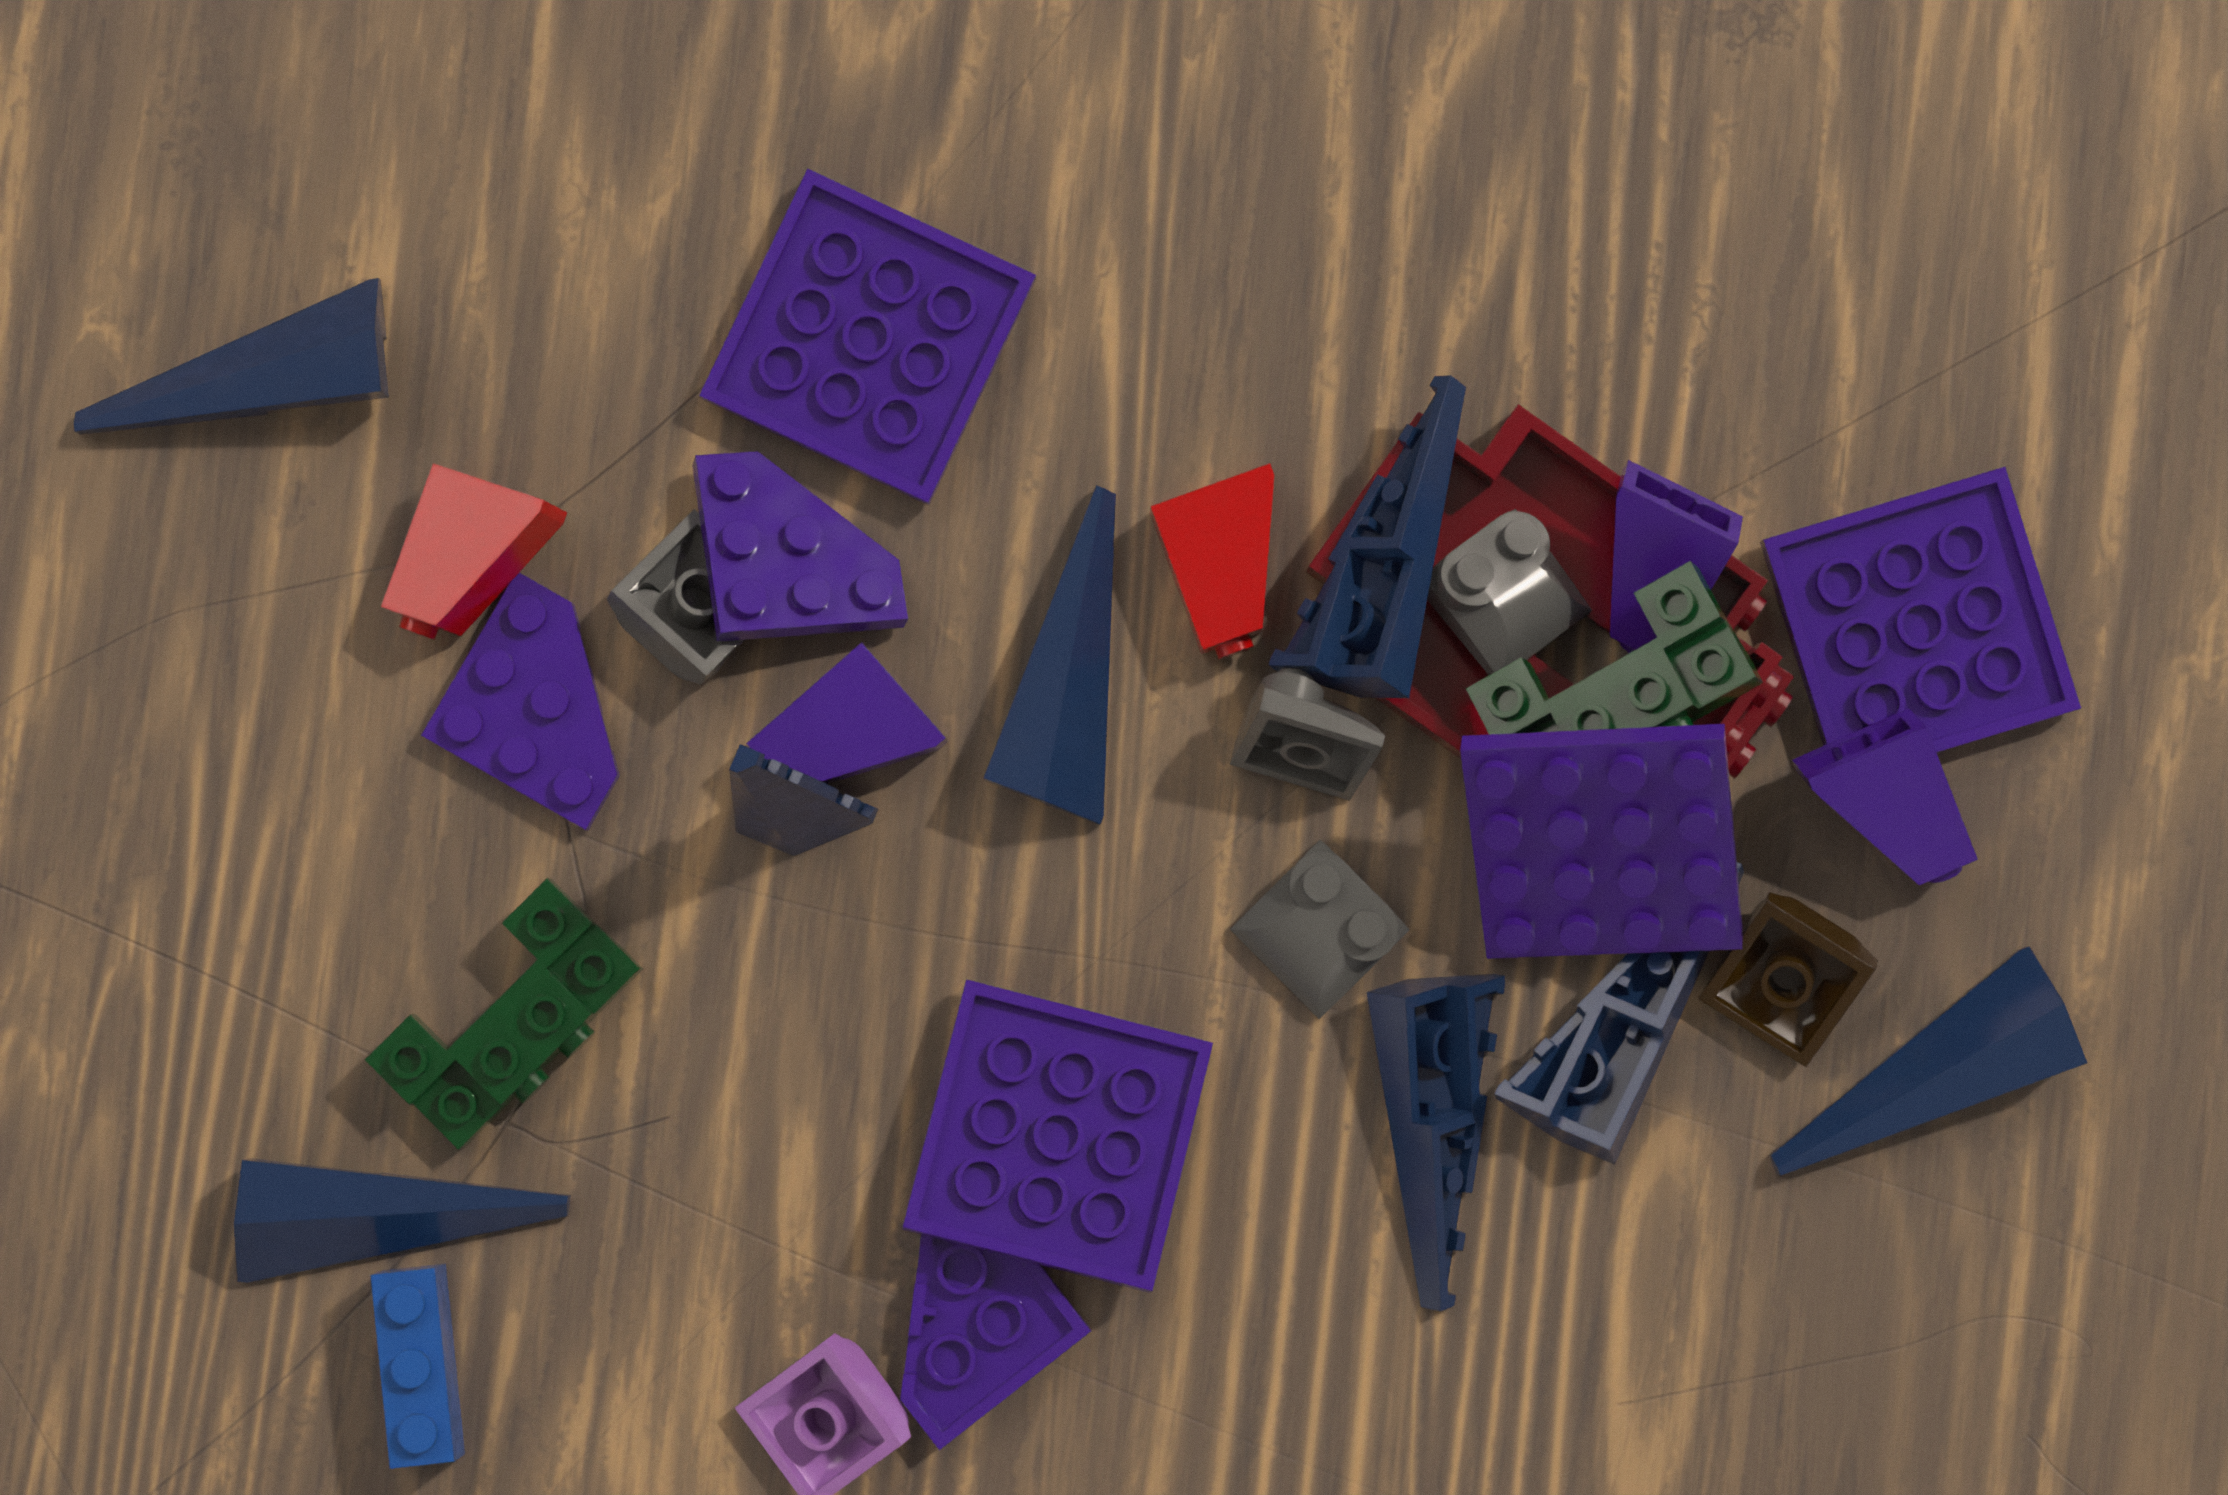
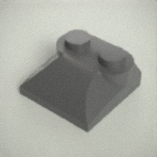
M695 509L611 590L607 598V602L616 614L622 628L674 675L686 681L702 685L720 670L724 661L745 641L717 642L700 517Z
M1516 509L1496 518L1433 567L1427 601L1488 675L1520 657L1528 661L1592 611L1572 580L1549 551L1550 538L1544 525L1534 516L1517 511Z
M1284 668L1277 673L1265 676L1261 681L1244 715L1234 744L1230 765L1350 801L1381 751L1385 735L1374 724L1356 712L1338 703L1324 699L1323 689L1307 672L1295 668Z
M1321 840L1230 928L1254 955L1318 1019L1341 999L1410 930L1393 910Z

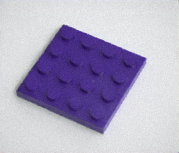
M807 168L699 396L702 400L930 505L1036 281V275Z
M2006 467L1763 539L1760 542L1823 746L1908 708L1927 727L1936 752L2081 709Z
M1725 724L1462 736L1460 752L1487 959L1742 949L1743 930Z
M966 979L902 1230L1151 1293L1159 1267L1213 1043Z

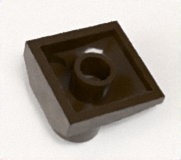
M1769 892L1766 898L1755 907L1750 921L1743 930L1742 949L1729 950L1699 995V1000L1804 1067H1807L1875 972L1878 960L1854 935L1802 902L1789 896Z

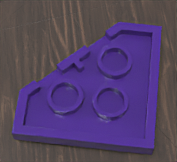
M758 451L695 455L692 468L717 642L904 628L908 620L899 559Z
M519 573L509 583L421 736L589 831L618 781L620 774L610 745L602 706L581 636L577 612L572 602Z
M921 1235L900 1400L936 1447L941 1450L1090 1333L1091 1329L1042 1265Z

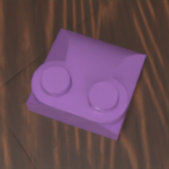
M836 1333L735 1407L738 1414L798 1495H834L911 1438L908 1427V1415L902 1402L862 1348L855 1342L842 1338Z

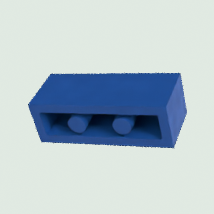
M446 1263L382 1270L370 1276L390 1469L455 1462L465 1455Z

